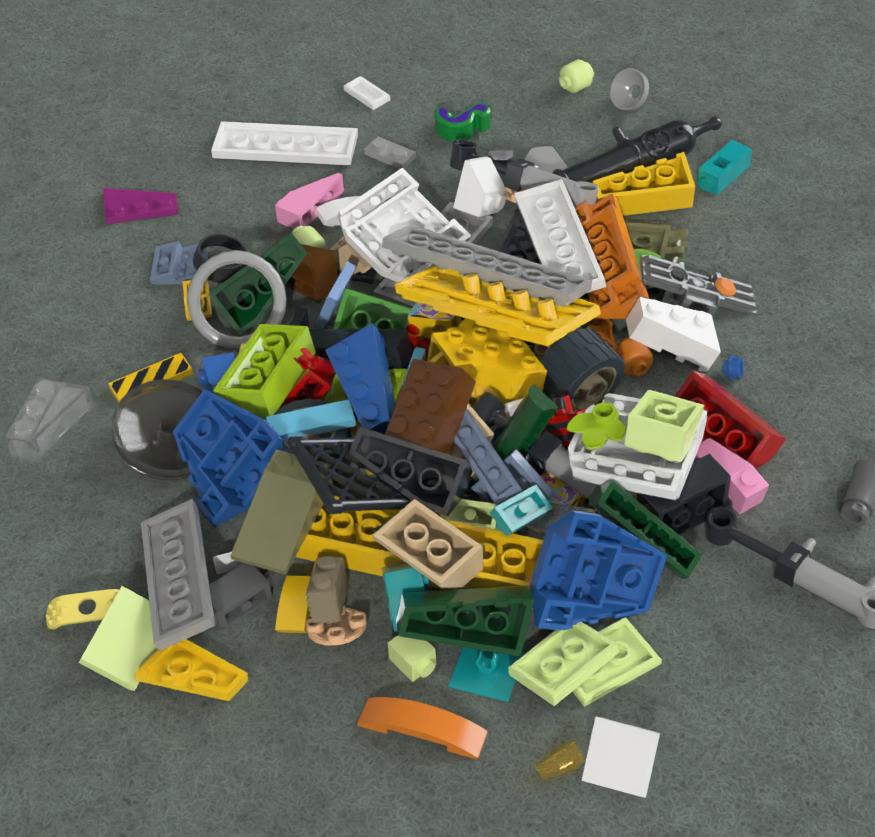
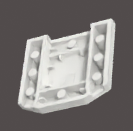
M403 168L341 209L338 214L345 240L381 276L395 282H400L435 264L418 262L414 260V257L408 255L393 254L392 250L382 248L383 237L408 225H414L466 242L471 237L455 219L449 222L417 191L419 184Z
M608 393L604 396L603 403H610L619 413V421L625 424L627 430L628 416L641 399ZM595 405L587 408L585 413H591ZM703 410L691 447L681 462L668 461L661 456L641 453L633 448L624 446L626 434L621 441L608 439L601 448L589 450L583 445L582 434L575 433L568 447L573 480L598 485L612 480L623 490L672 500L678 499L704 435L707 411Z

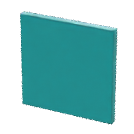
M463 647L448 687L509 702L516 679L509 675L508 667L525 655L526 651L522 650L519 657Z

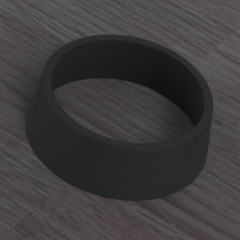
M211 234L205 236L199 242L193 256V265L197 271L207 261L201 253V250L206 247L220 246L233 251L247 252V249L235 237L226 234ZM239 264L233 267L218 268L208 277V280L224 283L247 265Z

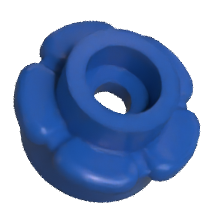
M731 354L728 359L724 360L723 373L725 376H729L730 381L733 378H742L744 371L743 358L735 357V355Z

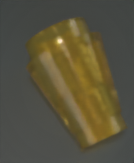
M574 740L567 743L563 741L534 766L543 782L580 770L579 766L585 763V759Z

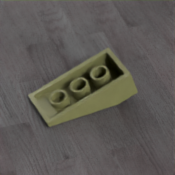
M276 450L264 470L230 555L232 560L284 575L287 574L323 506V502L295 454ZM316 461L318 464L331 469L329 463ZM321 474L323 479L327 478L325 475Z

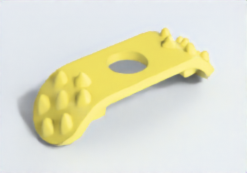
M100 590L54 598L47 608L46 622L48 628L55 630L68 624L103 620L119 590ZM84 600H93L96 603V608L91 614L84 615L79 612V605Z

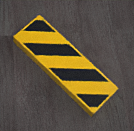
M179 353L108 384L114 397L122 405L193 375V371L182 353Z

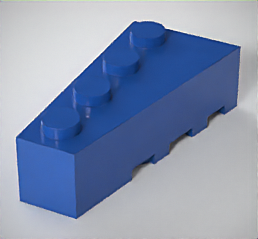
M374 323L325 351L362 428L385 434L396 403L393 399L392 391L394 390L389 376V362L385 353V339Z

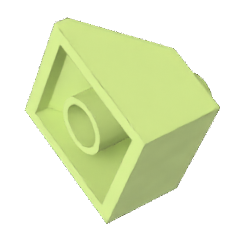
M648 390L628 416L624 446L633 448L641 453L661 456L668 461L681 462L691 447L704 405Z

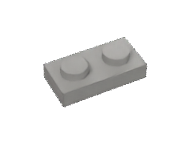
M379 136L364 148L365 155L398 169H405L416 158L415 151Z

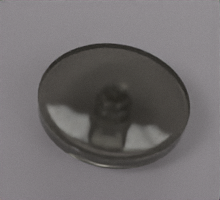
M168 379L149 381L130 390L118 403L112 422V438L121 458L131 468L151 478L159 480L189 478L188 476L191 473L188 464L182 460L173 431L202 393V390L182 381Z

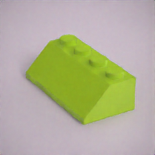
M260 324L218 382L213 392L256 416L267 420V416H272L278 411L304 371L294 360V357L298 358L303 354L300 351L301 348H307L313 356L316 353L308 326Z

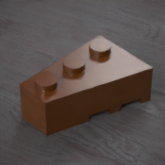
M301 244L307 254L285 286L320 303L329 295L338 279L335 250Z

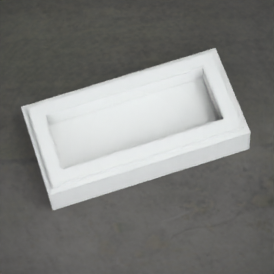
M361 76L344 85V91L372 110L390 101L389 94Z

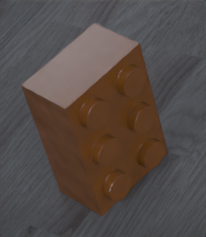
M413 359L385 435L450 455L455 435L459 431L476 381L463 368Z

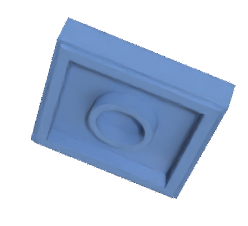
M349 262L345 264L327 296L315 323V328L325 329L343 297L344 290L347 288L354 273L355 265Z

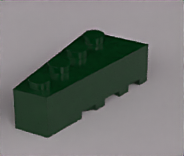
M529 585L402 593L396 619L398 636L520 657L535 599Z

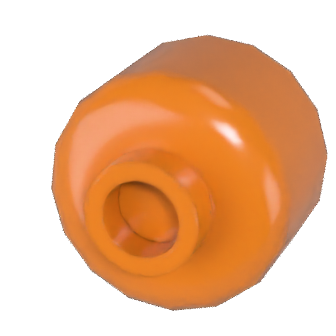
M626 337L619 342L615 351L624 360V374H634L636 376L645 374L653 363V355L649 347L630 337Z

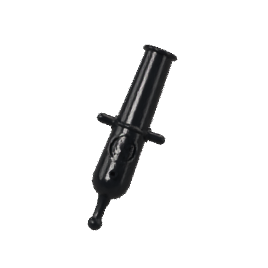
M715 116L705 123L691 126L683 120H673L632 139L626 138L619 127H615L612 133L618 142L617 146L564 170L555 169L553 174L576 182L593 183L594 180L619 172L625 174L633 172L635 167L641 165L644 167L655 165L657 160L666 158L667 161L674 159L676 154L682 152L686 156L693 151L698 136L710 130L720 129L722 121L719 117Z

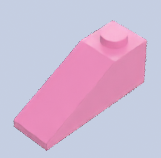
M337 173L290 191L275 205L277 222L292 229L299 226H308L317 217L316 207L335 200L344 192L342 174Z
M711 438L700 443L695 459H700L710 453L731 475L727 502L739 514L744 513L763 501L769 484L749 462Z

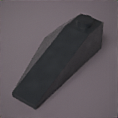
M359 427L349 451L353 458L409 500L413 501L415 499L431 511L447 517L463 498L473 472L468 460Z

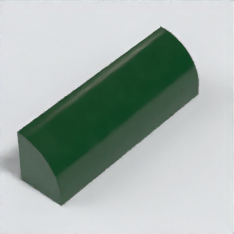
M532 385L492 446L502 461L515 450L525 459L529 453L528 451L533 447L558 409V406L536 385ZM476 474L473 476L474 484L479 481Z
M612 480L595 487L590 497L589 505L612 523L665 553L667 558L664 565L679 578L687 579L690 577L703 555Z

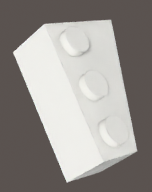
M639 297L626 318L628 333L631 339L658 352H661L662 349L677 355L675 358L677 361L683 363L685 360H688L698 365L699 371L707 372L721 352L712 316L706 312Z

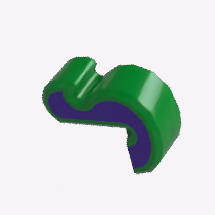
M476 103L454 117L450 112L439 106L434 111L435 131L441 138L450 142L454 140H468L473 137L476 129H479L480 132H485L491 127L490 106L484 103Z

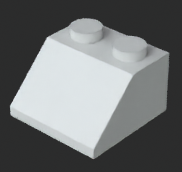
M480 157L465 160L453 208L481 217L498 213L504 207L506 188L491 158Z

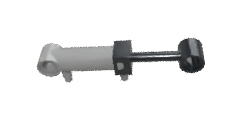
M454 140L450 166L462 171L465 160L482 157L476 153L477 145L468 140ZM521 158L508 163V166L492 160L497 172L506 175L504 187L519 192L562 179L574 208L585 201L590 206L596 204L599 188L593 183L576 182L541 170L535 163Z
M484 392L471 406L489 428L496 425L503 430L509 421L502 416L505 412L502 402L489 392ZM548 431L528 451L531 465L546 475L550 472L589 500L595 487L600 486L598 484L573 480L568 450L563 447L560 439ZM624 490L629 495H631L635 500H637V495L635 492Z
M718 506L708 512L705 537L710 543L724 546L734 540L775 562L774 578L791 587L794 584L801 586L858 617L860 623L865 627L875 629V575L869 579L865 586H862L809 558L813 547L816 545V541L813 538H808L801 546L791 542L786 550L781 553L738 530L736 514L730 508Z

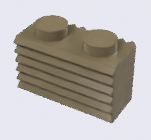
M324 556L315 560L305 595L307 596L306 601H308L307 606H309L308 611H310V621L313 623L338 622L341 620L340 617H342L341 613H343L347 589L349 588L344 559L342 557Z

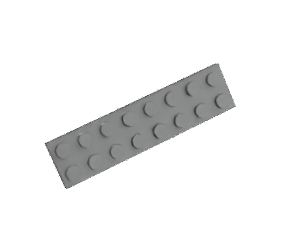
M408 225L383 237L382 248L392 250L393 254L408 255L414 257V260L418 262H430L436 264V267L440 269H452L458 271L462 276L478 274V277L485 283L503 282V286L507 290H527L530 297L553 299L554 304L557 306L569 305L589 292L592 286V280L414 225Z

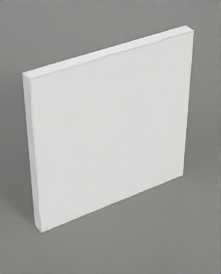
M596 716L582 781L646 798L660 733Z

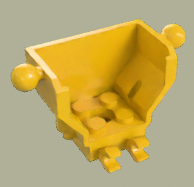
M465 318L457 327L448 328L446 332L432 333L427 361L463 368L476 381L468 403L470 406L484 392L493 394L504 405L522 399L532 385H536L541 391L543 390L547 370L524 340L509 337L508 332L477 325L475 320Z

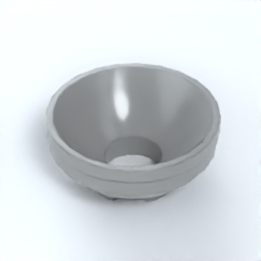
M634 68L620 71L613 79L610 87L611 101L617 108L625 111L638 109L643 105L649 93L648 79L642 72ZM639 86L640 95L633 99L632 90L634 87Z

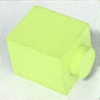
M396 636L388 642L389 659L412 682L420 676L424 678L433 672L436 665V650L428 641Z

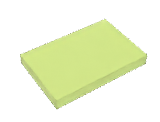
M121 586L79 663L121 686L135 691L139 684V681H136L135 672L157 650L153 642L149 600Z
M626 617L599 631L600 634L618 645L619 653L572 691L584 707L662 663V659Z
M579 622L573 625V629L553 631L508 667L509 675L555 706L617 655L619 647L583 622Z

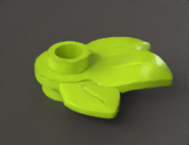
M599 403L593 407L591 413L576 415L568 423L567 431L582 434L584 447L593 450L604 446L608 439L621 441L626 434L625 424L619 421V413L612 404Z

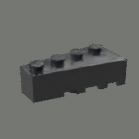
M310 329L309 332L316 352L314 356L330 360L325 350L361 329ZM378 329L385 339V353L389 362L388 369H408L414 352L408 330Z

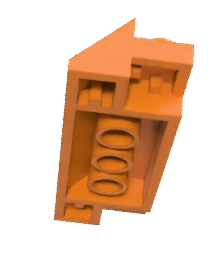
M612 193L593 206H590L585 201L575 207V210L606 283L605 288L588 292L590 302L599 305L601 314L596 318L626 319L639 297L649 299L645 284L642 283L641 271L618 199Z

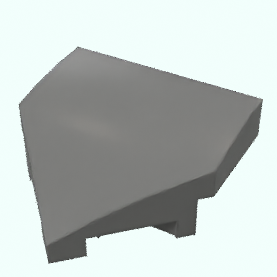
M553 146L531 148L524 159L535 163L539 169L553 173L555 169L564 170L568 168Z

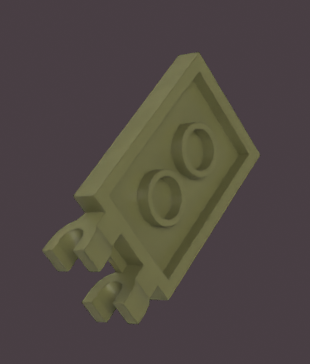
M625 222L633 249L650 250L660 255L664 260L677 264L679 261L684 263L683 254L688 246V241H685L687 240L688 229L674 231L671 230V225Z

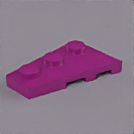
M103 188L106 224L179 214L176 193Z

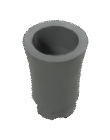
M860 460L854 464L851 481L842 501L841 518L857 526L865 525L867 519L873 515L875 510V461Z

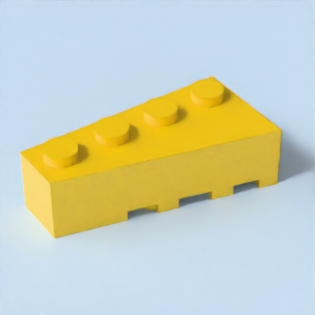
M684 152L676 154V158L668 161L666 158L657 160L655 165L649 167L641 165L635 167L633 172L626 174L619 172L593 181V184L599 188L596 203L613 193L618 199L623 216L693 207L695 184Z

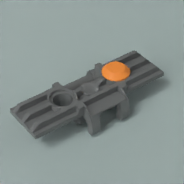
M650 255L640 256L642 283L673 292V299L680 302L678 306L688 309L689 305L693 302L700 303V308H704V312L711 314L712 317L718 306L746 314H757L753 287L751 285L721 277V274L717 272L715 275L708 274L706 276L685 270L684 263L680 261L677 264Z

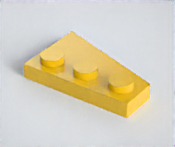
M185 639L161 651L157 650L135 672V678L139 682L230 701L248 682V673Z

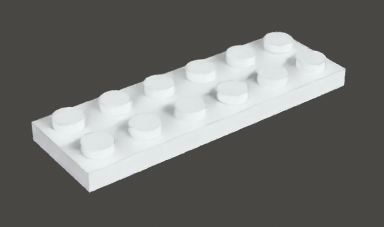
M221 122L211 150L212 158L351 165L358 138V129Z
M557 180L514 193L516 203L540 264L592 280L589 292L605 288V278L563 180Z

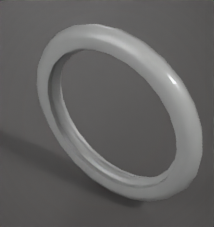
M235 250L222 252L203 263L193 275L187 295L189 315L196 329L207 340L226 349H240L241 344H246L253 333L239 337L228 336L218 332L205 319L200 304L201 290L207 278L215 270L229 264H245L255 268L264 275L272 288L274 298L272 312L265 324H281L286 311L287 301L283 281L279 273L269 262L253 253Z

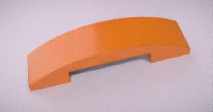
M389 697L368 698L357 722V726L387 734L388 730L442 744L447 746V751L477 760L488 731L477 724L449 711L416 701Z

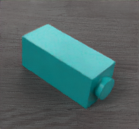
M731 140L699 168L697 186L706 192L709 191L718 195L750 167L752 149Z

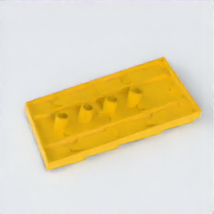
M436 264L394 284L396 293L401 294L403 299L431 305L436 311L475 320L477 325L508 332L509 337L545 346L551 345L554 341L556 342L567 333L574 331L601 314L599 305L579 298L567 306H557L554 304L553 299L532 298L528 295L527 290L510 291L503 286V282L488 284L483 282L478 277V274L462 276L458 271L440 269L436 267Z

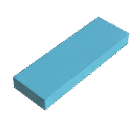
M349 399L266 417L269 424L283 441H288L291 436H303L313 433L321 434L356 426Z

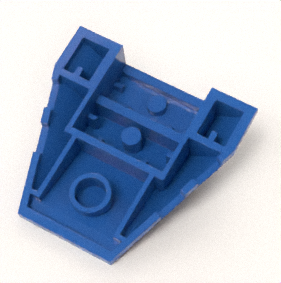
M206 389L202 391L173 431L182 460L187 462L191 473L188 476L190 483L195 485L199 496L196 499L198 507L213 526H218L250 508L264 470L276 450L283 451V439L268 421Z
M570 511L548 527L530 582V589L535 599L533 604L535 626L564 631L573 629V625L579 622H587L590 625L598 623V619L612 616L616 619L649 611L667 555L599 514Z

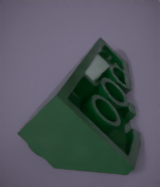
M291 232L261 254L260 257L275 268L285 286L307 252ZM248 265L208 294L239 336L258 323L274 301L272 288L268 280L261 272Z

